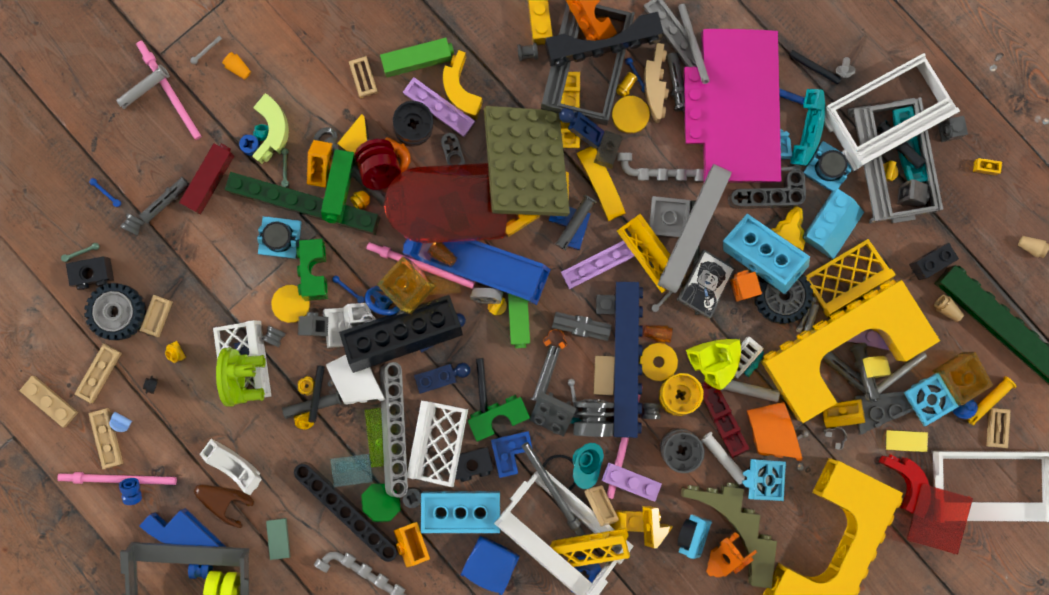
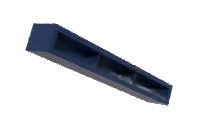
M616 282L614 437L638 438V434H641L642 423L638 422V414H642V403H638V395H642V383H638V375H642V364H638V357L642 356V345L639 344V337H642L643 325H639V318H643V306H639V299H643V287H639V282Z

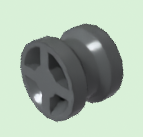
M127 213L126 221L120 227L138 235L140 226H143L145 222Z
M268 325V332L262 337V340L280 347V341L285 337L286 333Z
M642 403L644 413L641 415V418L661 419L659 414L661 404Z
M412 487L407 490V493L403 496L405 506L416 508L421 504L422 492L420 489Z

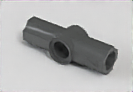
M555 312L552 328L571 332L573 335L586 338L592 337L605 341L609 339L612 326L607 323L593 321L588 317L572 316L560 312Z

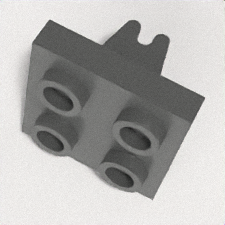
M541 392L529 421L564 437L577 408L571 406L570 401L564 403L554 398V394L551 392L549 395Z

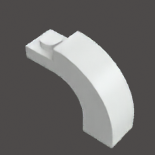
M210 439L200 453V456L207 464L230 476L243 492L248 495L252 494L262 480L259 476L260 472L228 447L213 439Z

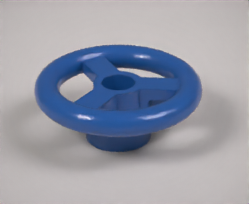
M374 286L368 289L365 294L367 306L378 314L393 315L402 308L400 295L389 287ZM378 291L389 293L392 296L381 295ZM371 295H372V296L374 297V299H375V303H374V304H373L372 301H371V298H370ZM397 302L396 307L389 309L390 304Z

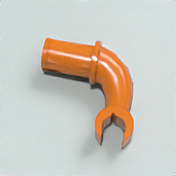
M386 137L385 140L392 143L396 156L400 158L399 165L402 175L399 181H403L406 178V170L411 162L410 152L404 143L400 144Z

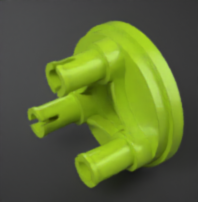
M231 347L223 348L220 351L216 366V382L218 394L224 406L233 407L236 404L246 403L247 401L264 400L265 393L263 388H245V377H255L256 373L253 371H256V367H265L266 359L264 355H240L238 350Z

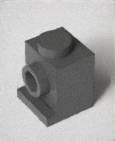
M964 116L949 118L943 123L937 124L941 142L957 140L968 135Z

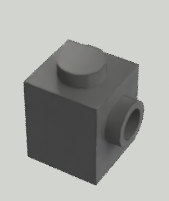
M307 312V316H299L298 336H328L329 317L318 316V313Z

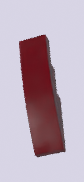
M706 382L701 383L704 405L731 458L749 451L750 448L740 432L741 429L732 415V410L721 390L710 386Z

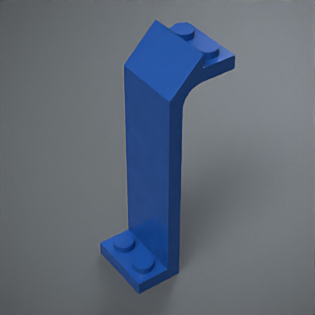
M416 217V220L411 225L409 238L404 243L403 255L525 299L529 303L538 304L551 270L546 265L441 229L423 218Z

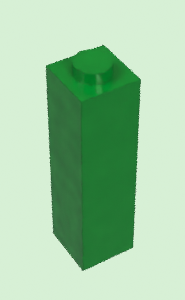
M337 149L334 151L321 209L322 220L328 223H342L355 164L354 152Z

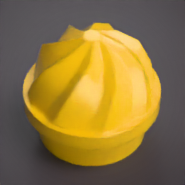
M358 191L353 193L350 200L355 208L365 209L370 203V196L365 191Z

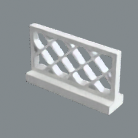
M253 320L213 328L217 359L223 348L230 347L229 343L234 337L241 342L236 350L240 352L245 345L249 348L248 356L264 355L266 359L261 321ZM241 327H246L247 335L244 339L236 335ZM226 330L231 334L226 342L220 339V331ZM266 360L264 368L256 367V371H253L256 373L255 377H245V388L250 383L255 389L263 388L265 397H271Z
M421 400L407 478L454 487L468 409ZM436 407L441 408L445 414L439 420L435 416ZM456 411L462 412L460 421L455 424L451 415ZM445 419H448L452 425L447 431H444L440 425ZM437 426L441 435L434 440L431 432ZM455 430L457 440L451 443L447 434ZM444 437L448 447L441 451L437 442ZM433 445L438 454L430 459L428 448ZM451 449L454 456L453 460L448 463L443 454ZM440 457L444 466L437 470L433 461ZM430 465L434 473L429 477L423 476L425 467ZM446 468L450 473L449 482L443 481L439 474Z

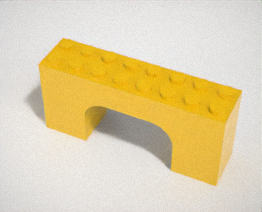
M893 279L879 285L881 289L867 292L863 295V300H855L846 305V310H838L829 316L831 319L828 321L822 320L814 324L812 331L805 330L796 336L797 339L795 341L788 340L779 346L780 350H772L763 355L764 359L760 362L796 420L804 423L837 403L820 375L821 360L828 352L867 329L876 331L882 337L896 361L906 362L940 342V339L902 280L895 281Z
M828 458L812 493L839 506L844 511L847 518V527L828 568L822 574L814 577L805 576L778 562L773 573L772 589L766 588L763 595H858L860 591L859 585L862 579L864 580L868 575L869 570L867 568L870 562H873L876 558V549L885 539L886 528L894 520L893 514L895 509L899 508L902 503L903 493L838 460Z

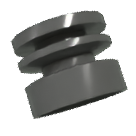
M585 399L574 402V407H582V411L574 413L576 416H581L582 421L574 422L573 435L592 437L614 436V423L605 421V417L614 416V412H605L606 408H614V403L601 399Z
M676 428L670 430L660 442V453L663 460L672 470L678 473L695 471L704 460L705 450L702 442L693 432L687 429ZM679 445H681L682 447H684V448H683V451H684L683 453H680V452L678 451V450H679V449H678V446H679Z

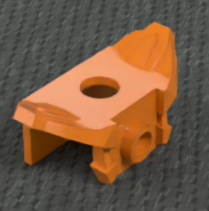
M735 532L730 537L728 536L722 540L719 548L717 546L711 550L706 572L710 577H726L731 572L737 574L753 561L752 556L757 551L755 550L743 558L738 549L732 544V542L740 537ZM723 554L728 556L730 563L725 561Z

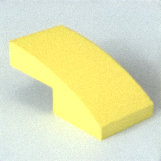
M886 356L862 359L867 378L891 375Z
M887 430L886 450L927 452L928 432Z

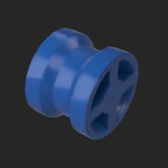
M245 135L240 139L239 146L245 154L252 156L261 146V143L255 136Z

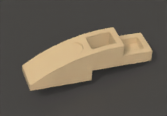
M657 43L655 46L653 61L647 60L644 67L645 97L655 123H659L661 118L665 117L666 107H663L664 100H667L669 89L666 88V82L659 81L663 79L664 69H661V64L665 62L667 51L664 50V44Z

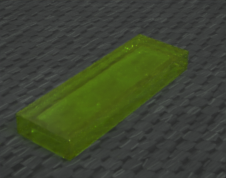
M381 408L364 410L371 468L384 466Z

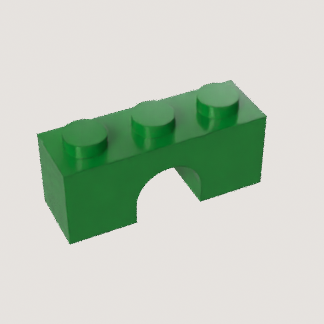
M323 239L300 240L299 247L296 248L297 258H300V265L297 266L298 277H301V284H298L299 296L305 301L328 299L327 279L324 276L312 275L314 265L326 262L325 242Z
M516 395L506 398V403L500 406L498 403L488 406L489 411L481 413L479 410L470 414L471 418L467 421L477 442L495 434L492 428V420L498 415L508 417L512 426L530 418L521 396L517 398Z

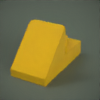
M516 214L518 220L514 218L507 222L504 232L510 237L539 218L540 215Z
M643 506L644 545L658 548L673 526L660 524L661 515L659 508L652 506Z
M615 510L619 520L616 523L609 524L613 529L627 528V531L644 532L643 511Z

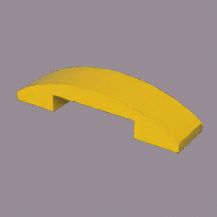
M568 72L561 104L580 108V72ZM560 120L563 148H580V138L568 130L570 123H564Z
M588 147L576 153L598 196L608 222L626 214L613 181L596 148Z

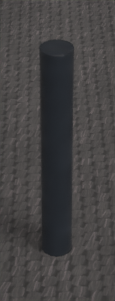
M791 51L789 57L837 85L842 78L798 52Z
M484 358L476 359L480 411L484 413L488 411Z
M318 365L308 419V422L315 423L317 419L325 369L321 365Z

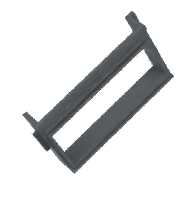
M567 4L559 35L567 34L577 38L579 25ZM598 4L594 10L595 15L625 22L623 31L632 25L635 12L630 13ZM626 48L617 53L603 113L561 104L571 61L560 67L551 66L541 109L559 114L563 108H571L574 113H582L593 123L607 126Z
M131 542L126 550L120 551L121 574H125L126 592L122 595H138L137 561L240 567V594L249 595V548Z

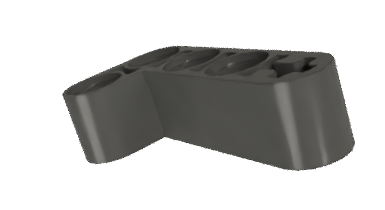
M799 169L790 171L784 177V188L737 189L729 195L728 204L735 209L794 208L801 205L806 199L805 174ZM791 175L797 176L798 183L791 181ZM754 194L761 197L760 203H756L753 200ZM773 194H777L780 197L779 203L773 201ZM792 194H796L799 197L798 202H794L791 199ZM738 195V198L747 197V199H743L738 203V200L734 199V197Z

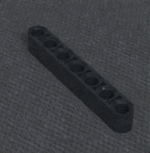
M307 462L295 467V478L374 553L386 562L395 559L398 554L396 543L324 475ZM302 466L308 469L307 477H303L300 474ZM315 480L322 482L323 487L321 490H317L314 487ZM329 493L336 495V503L329 502ZM346 506L350 508V516L343 515V507ZM356 521H364L365 529H358ZM375 533L379 536L380 540L378 543L370 540L371 534ZM391 547L394 550V555L387 556L384 553V548Z

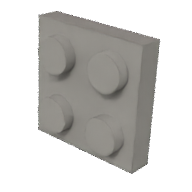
M652 196L649 226L656 236L679 238L689 216L691 200Z

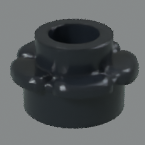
M153 376L150 379H145L143 389L146 390V394H154L158 379L153 378Z

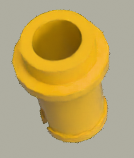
M628 72L620 85H617L616 93L621 97L629 95V90L638 80L637 76Z

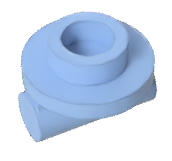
M114 412L109 425L116 432H125L131 425L132 420Z

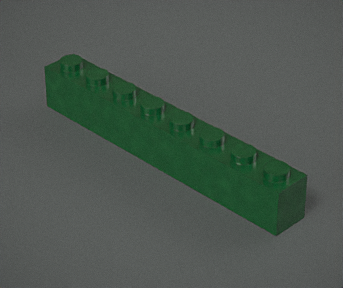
M230 172L225 191L230 194L322 220L323 198ZM345 205L342 223L336 222L334 224L376 235L381 217L378 214Z
M956 265L948 267L934 284L947 296H950L956 304L1049 385V344L1039 339L1038 333L1031 329L1029 330L1024 325L1025 322L1022 319L1014 317L1007 306L998 303L992 293L980 287L981 284L976 279H971L966 274L967 272L964 268Z

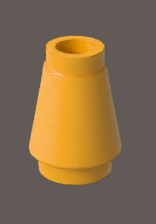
M230 52L222 62L225 65L224 68L245 80L251 74V71L238 54Z

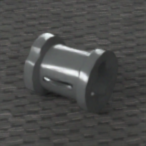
M537 43L526 46L517 45L519 62L523 59L531 58L538 60Z

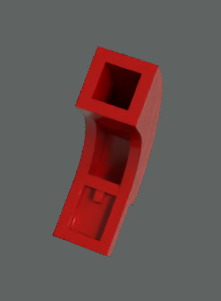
M891 454L888 457L882 455L879 463L895 470L905 480L906 494L900 508L917 517L924 518L931 497L930 485L925 473L915 462L908 458L902 457V459H899Z

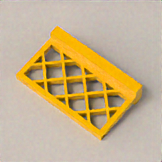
M867 239L809 273L806 277L807 281H810V278L813 276L823 277L821 287L813 285L811 281L810 287L813 289L814 296L828 318L831 314L843 309L849 303L860 299L867 292L878 288L882 283L892 280L896 274L892 269L888 268L870 240ZM867 246L871 251L870 258L859 255L862 247ZM847 256L855 258L854 267L843 265L844 258ZM858 259L869 261L867 270L856 268ZM871 262L878 263L883 270L879 273L871 272ZM834 266L839 268L837 277L826 275L828 267ZM842 269L852 271L851 280L840 278ZM855 272L866 274L865 281L862 283L853 281ZM826 278L836 280L834 290L824 288ZM839 281L850 283L847 292L837 291ZM823 291L834 293L830 302L825 303L823 300Z

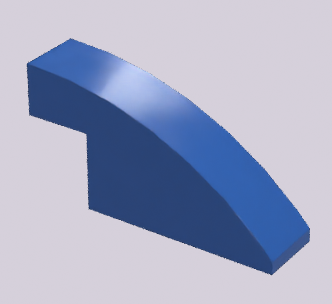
M186 508L180 510L169 523L155 512L150 514L139 525L149 535L165 544L226 547Z

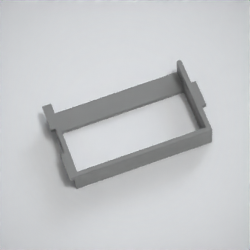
M910 98L893 101L888 104L848 109V116H854L859 144L862 145L877 137L873 113L913 106L914 115H917L924 111L922 98ZM928 130L918 134L917 138L921 157L926 160L925 165L928 176L926 184L930 192L931 207L892 213L882 156L880 155L864 164L874 217L869 220V224L892 220V224L916 219L915 216L943 210Z

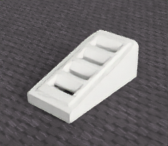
M746 337L741 343V351L744 350L750 357L747 358L741 353L740 358L745 363L744 365L739 363L738 367L740 369L735 374L736 378L740 377L764 349L751 337ZM749 344L755 351L752 352L746 346Z

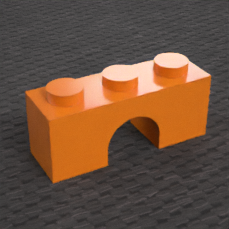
M566 0L586 40H604L613 37L617 33L609 17H595L594 10L600 0Z

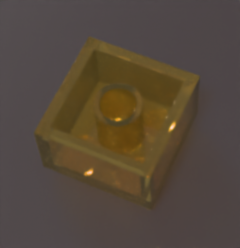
M404 256L377 284L401 311L412 314L436 287L412 260Z
M961 352L932 370L934 374H940L958 405H964L993 386L976 352Z

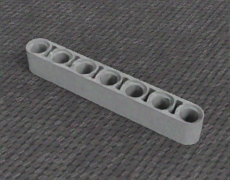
M715 164L712 165L659 279L658 286L673 293L678 291L732 172Z
M391 362L382 365L380 368V388L385 400L381 401L385 490L389 496L403 497L407 493L408 482L402 369L398 363ZM389 366L394 370L393 376H390L387 372ZM390 386H393L395 389L393 396L388 391ZM391 405L396 408L394 415L389 411ZM393 424L397 428V431L394 435L390 431V428ZM393 444H396L398 448L396 454H393L391 451ZM395 463L399 467V470L396 474H394L392 471V467ZM396 483H398L400 487L397 493L393 491V487Z

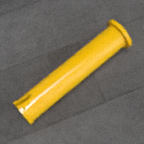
M1004 376V380L977 405L976 414L967 420L971 425L974 426L1012 388L1015 389L1017 387L1010 378Z

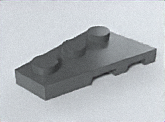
M905 391L879 394L881 400L872 403L868 402L864 395L854 396V400H862L865 423L857 424L858 435H862L873 428H877L886 422L914 411L903 393Z

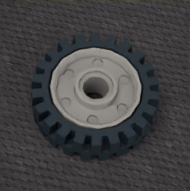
M111 283L96 288L97 291H93L90 294L91 298L87 299L88 305H85L84 308L87 310L84 313V317L87 318L86 323L90 326L89 329L95 332L97 336L108 340H124L130 338L131 335H135L141 327L144 314H146V310H144L146 305L142 301V296L136 290L124 284ZM117 307L119 310L118 315L114 317L112 311Z

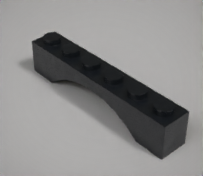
M658 12L639 16L628 29L608 39L596 41L581 40L567 34H560L546 38L545 47L550 66L560 67L570 61L581 62L591 56L598 58L603 56L604 53H618L624 48L636 49L641 44H656L662 39L664 32Z

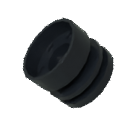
M406 101L399 105L393 116L396 137L408 146H420L427 142L433 131V115L430 109L418 101ZM411 122L417 124L416 129L409 127Z

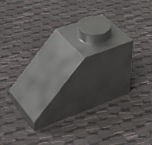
M914 179L899 185L897 204L919 207L925 205L930 196V192L927 190L928 185Z

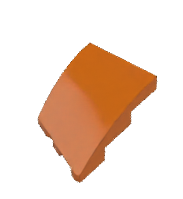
M784 402L747 410V417L753 430V441L759 455H772L778 458L785 456L796 458L797 461L802 460L797 436Z

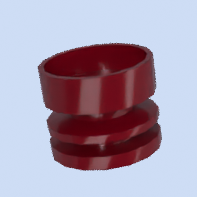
M372 139L362 143L356 149V163L362 183L366 188L382 190L393 186L399 181L402 175L401 168L390 141Z

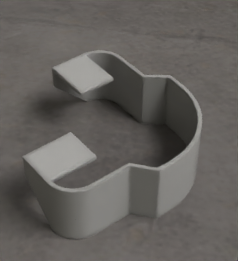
M826 428L824 430L825 436L832 437V432H827L829 428ZM839 428L843 431L845 438L842 443H836L835 449L841 450L844 448V442L847 441V434L845 430Z

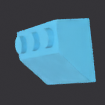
M837 188L831 192L804 233L803 239L833 260L864 214V211L852 197Z

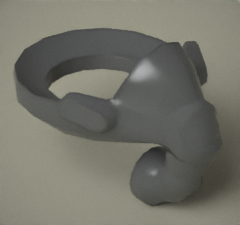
M329 127L320 129L315 134L313 140L319 141L324 134H331L332 137L327 138L325 142L333 143L332 153L334 154L335 149L339 150L337 146V132Z

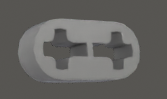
M473 288L470 299L482 304H500L503 292L494 288Z

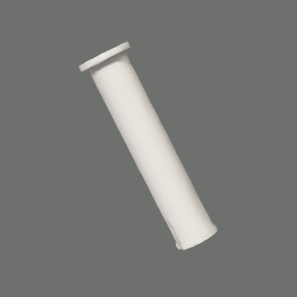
M707 433L700 441L706 445L739 485L742 484V481L745 480L743 471L712 436L713 433Z

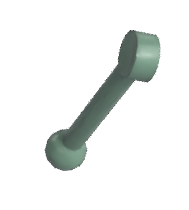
M283 148L281 150L283 155V181L281 185L287 188L289 186L287 181V154L289 151L287 148Z
M93 243L92 246L70 255H62L61 260L68 262L70 258L93 249L98 250L100 246L98 243Z

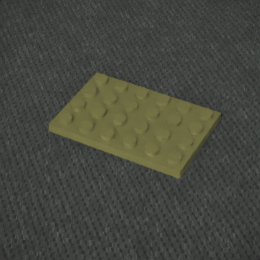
M485 106L484 118L492 213L568 216L570 209L559 114L542 109Z

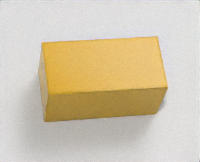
M978 158L974 160L973 172L990 175L1001 174L1002 162Z

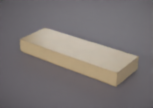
M103 344L77 388L75 395L89 403H94L122 353L107 344Z
M106 408L88 413L102 470L123 464L116 432L109 425L112 417L110 409Z

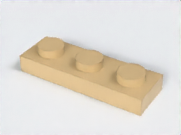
M31 376L19 390L63 428L67 427L78 414L72 406L36 376Z

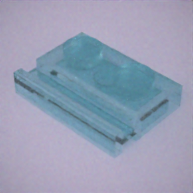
M370 454L330 459L334 487L373 482Z

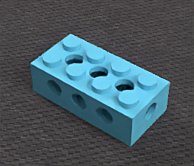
M746 214L723 240L724 252L751 271L756 272L758 276L784 294L809 267V255L749 214Z
M423 491L421 493V533H500V528L494 524L500 517V491ZM459 507L464 508L466 515L458 516L456 509ZM478 507H482L485 509L486 514L478 516L475 510ZM437 508H444L447 515L439 516L436 511Z

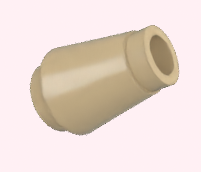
M1022 236L1018 243L1019 247L1037 258H1044L1049 250V244L1046 243V240Z
M942 295L934 304L937 312L955 322L960 321L964 316V313L950 296Z

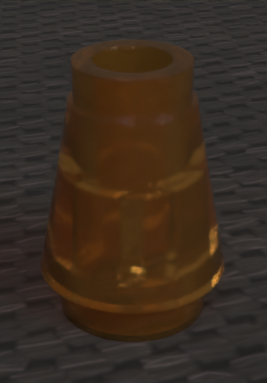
M435 241L428 250L431 258L450 267L457 260V257L442 242Z
M646 325L644 337L664 344L666 342L671 343L673 328H670L669 325Z

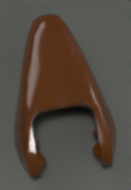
M197 485L194 489L195 496L206 508L224 523L233 527L242 528L243 524L239 520L236 521L225 516L231 501L237 499L245 503L246 506L254 505V500L240 490L211 485Z

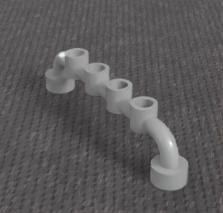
M617 153V161L621 162L623 171L630 176H638V181H648L649 177H657V181H668V177H675V181H687V177H694V181L698 182L704 181V169H633L628 163L632 161V153Z
M329 552L322 559L317 558L314 563L315 567L327 573L331 567L329 564L330 560L335 559L390 595H406L404 594L405 588L397 583L393 587L387 583L389 578L381 573L378 576L371 573L372 567L365 563H362L360 566L355 562L356 557L346 552L345 556L339 552Z

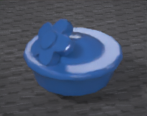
M963 397L956 400L959 407L954 409L953 413L957 417L970 419L976 414L978 406L973 399Z

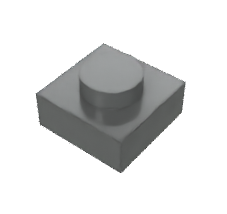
M596 295V314L615 315L616 295Z

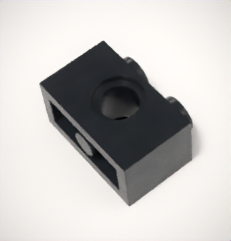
M946 243L913 261L909 266L917 279L923 280L957 261L959 258L950 243Z
M102 256L66 263L69 286L76 287L77 290L88 289L89 285L93 284L103 286L108 284L109 281H114L111 259ZM92 269L93 276L89 279L87 274Z
M488 446L460 453L455 480L460 479L461 482L471 480L473 475L479 474V477L491 474L490 471L494 470ZM475 460L478 463L477 469L470 470L467 467V462Z

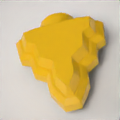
M796 206L787 213L785 220L778 222L776 228L771 230L803 251L805 245L803 239L804 230L801 227L803 211L802 208Z

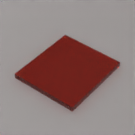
M921 483L906 540L958 555L973 498Z

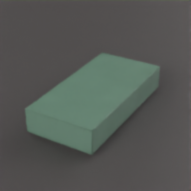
M287 518L267 520L270 560L290 558Z

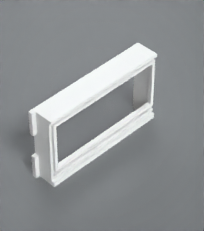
M925 53L829 104L825 108L824 124L829 132L833 131L844 148L842 154L845 155L853 172L871 160L960 112L926 59ZM917 66L938 103L857 147L836 110Z
M931 451L933 454V521L944 523V521L1049 522L1048 451ZM943 459H1042L1043 502H944Z
M536 471L529 481H524L510 498L512 502L494 524L576 595H599L608 583L605 580L616 563L620 565L624 559L606 562L591 583L510 512L534 481L551 495ZM547 472L572 514L591 531L601 533L615 530L610 525L601 527L594 511ZM626 540L630 552L633 545ZM621 544L612 546L615 553H624Z

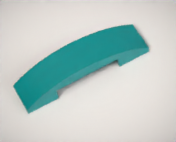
M807 89L803 108L808 109L800 145H794L790 164L806 166L818 147L825 120L824 91L821 89Z
M913 106L893 110V127L915 116ZM915 136L906 141L920 155L917 137ZM898 151L907 181L911 179L920 182L928 181L926 165L924 164L917 170Z

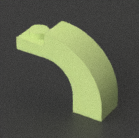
M266 93L253 107L267 120L269 126L266 140L252 155L261 164L264 161L270 160L274 150L281 154V150L286 146L289 134L288 121L283 110Z

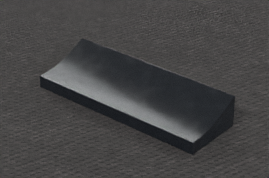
M450 295L399 311L396 314L340 331L339 334L348 364L352 372L355 373L463 335Z

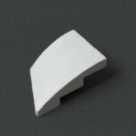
M366 303L347 304L343 308L323 310V317H329L328 336H326L327 348L343 347L339 334L340 331L376 320Z
M346 355L326 364L344 404L365 403L367 400L373 399L385 400L370 367L353 373Z

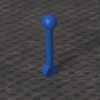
M627 58L626 64L630 66L634 75L637 76L638 82L641 85V91L645 93L644 83L632 64L633 60Z
M95 178L90 179V185L97 187L113 202L115 207L121 206V201L112 197L97 183Z
M333 276L332 281L338 283L353 295L358 303L365 302L363 296L356 294L340 281L338 276Z

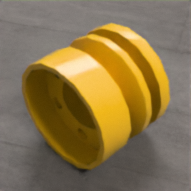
M679 373L671 376L661 385L659 390V401L662 408L673 416H683L694 412L700 407L703 400L701 383L690 374ZM677 392L683 393L682 400L680 398L676 399Z

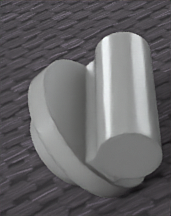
M848 57L843 59L842 66L836 68V73L840 77L848 78L855 73V67L850 65V58Z

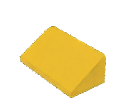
M862 400L839 402L824 410L823 417L826 428L865 423Z

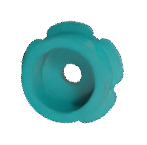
M265 124L256 125L253 136L260 141L266 140L269 126Z

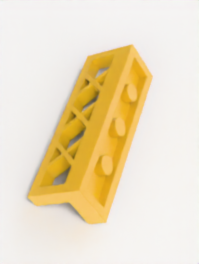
M639 214L618 229L617 232L661 293H663L667 289L658 286V282L670 258V253L643 216ZM626 228L628 229L632 237H629L628 234L625 232ZM638 246L641 247L643 253L639 251ZM649 261L652 262L654 268L650 266Z
M627 528L553 540L550 544V547L555 552L568 557L567 562L573 567L630 557L626 542L629 536ZM621 544L624 553L617 554L611 548L613 545ZM594 548H600L606 553L604 556L598 557L592 551ZM576 551H582L587 556L585 559L579 560L573 555Z

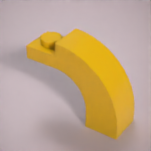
M458 50L457 55H453L450 66L453 67L446 65L444 67L443 84L445 92L453 106L470 118L477 120L483 100L482 97L466 92L460 85L459 79L466 60V52Z

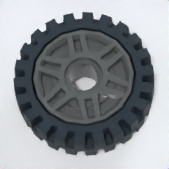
M801 275L786 292L787 299L785 301L780 299V291L762 278L758 280L762 294L754 297V303L758 308V312L768 321L778 324L792 323L801 319L810 309L811 301H813V289H811V283L807 281L805 275Z

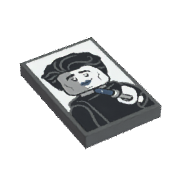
M702 250L677 301L704 317L711 319L736 268L706 250Z

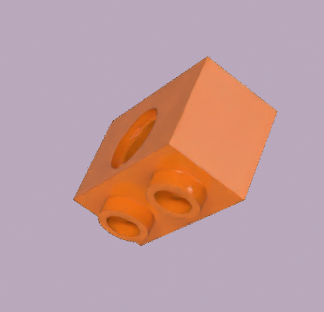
M749 270L734 274L735 278L730 280L736 302L762 294L756 272L750 273Z

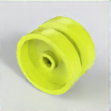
M210 571L205 581L203 595H241L240 573L227 572L224 576L222 571Z

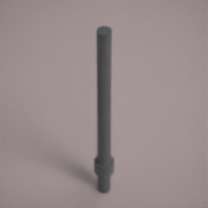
M528 442L524 443L521 447L568 520V526L571 530H574L577 536L585 535L580 527V521L572 514Z

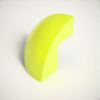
M722 339L696 345L687 349L686 352L695 371L700 370L705 376L704 381L710 386L722 390L731 382L737 372L741 357L740 339Z

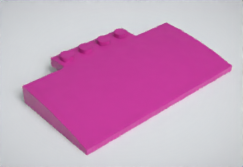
M703 29L701 33L702 58L710 82L707 84L702 83L697 67H685L684 105L685 144H703L704 182L713 164L732 172L728 183L781 182L778 31Z

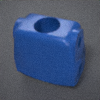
M479 536L460 576H465L476 585L502 595L520 555L491 539Z

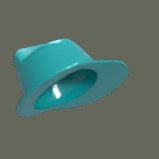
M596 443L585 444L573 454V479L576 485L582 489L593 487L600 474L604 454L600 445Z

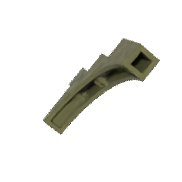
M727 482V485H721L720 492H718L717 488L707 487L706 491L699 490V486L687 485V488L682 487L681 495L683 497L699 500L712 506L725 516L740 536L747 556L753 551H757L752 556L753 561L748 564V583L752 586L772 589L777 541L771 538L772 535L760 534V537H758L760 515L755 513V509L743 508V511H741L744 489L738 487V483Z

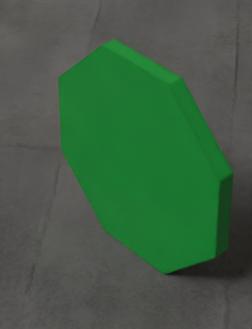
M371 484L361 495L362 511L373 522H390L401 510L400 497L389 496L386 493L385 484Z

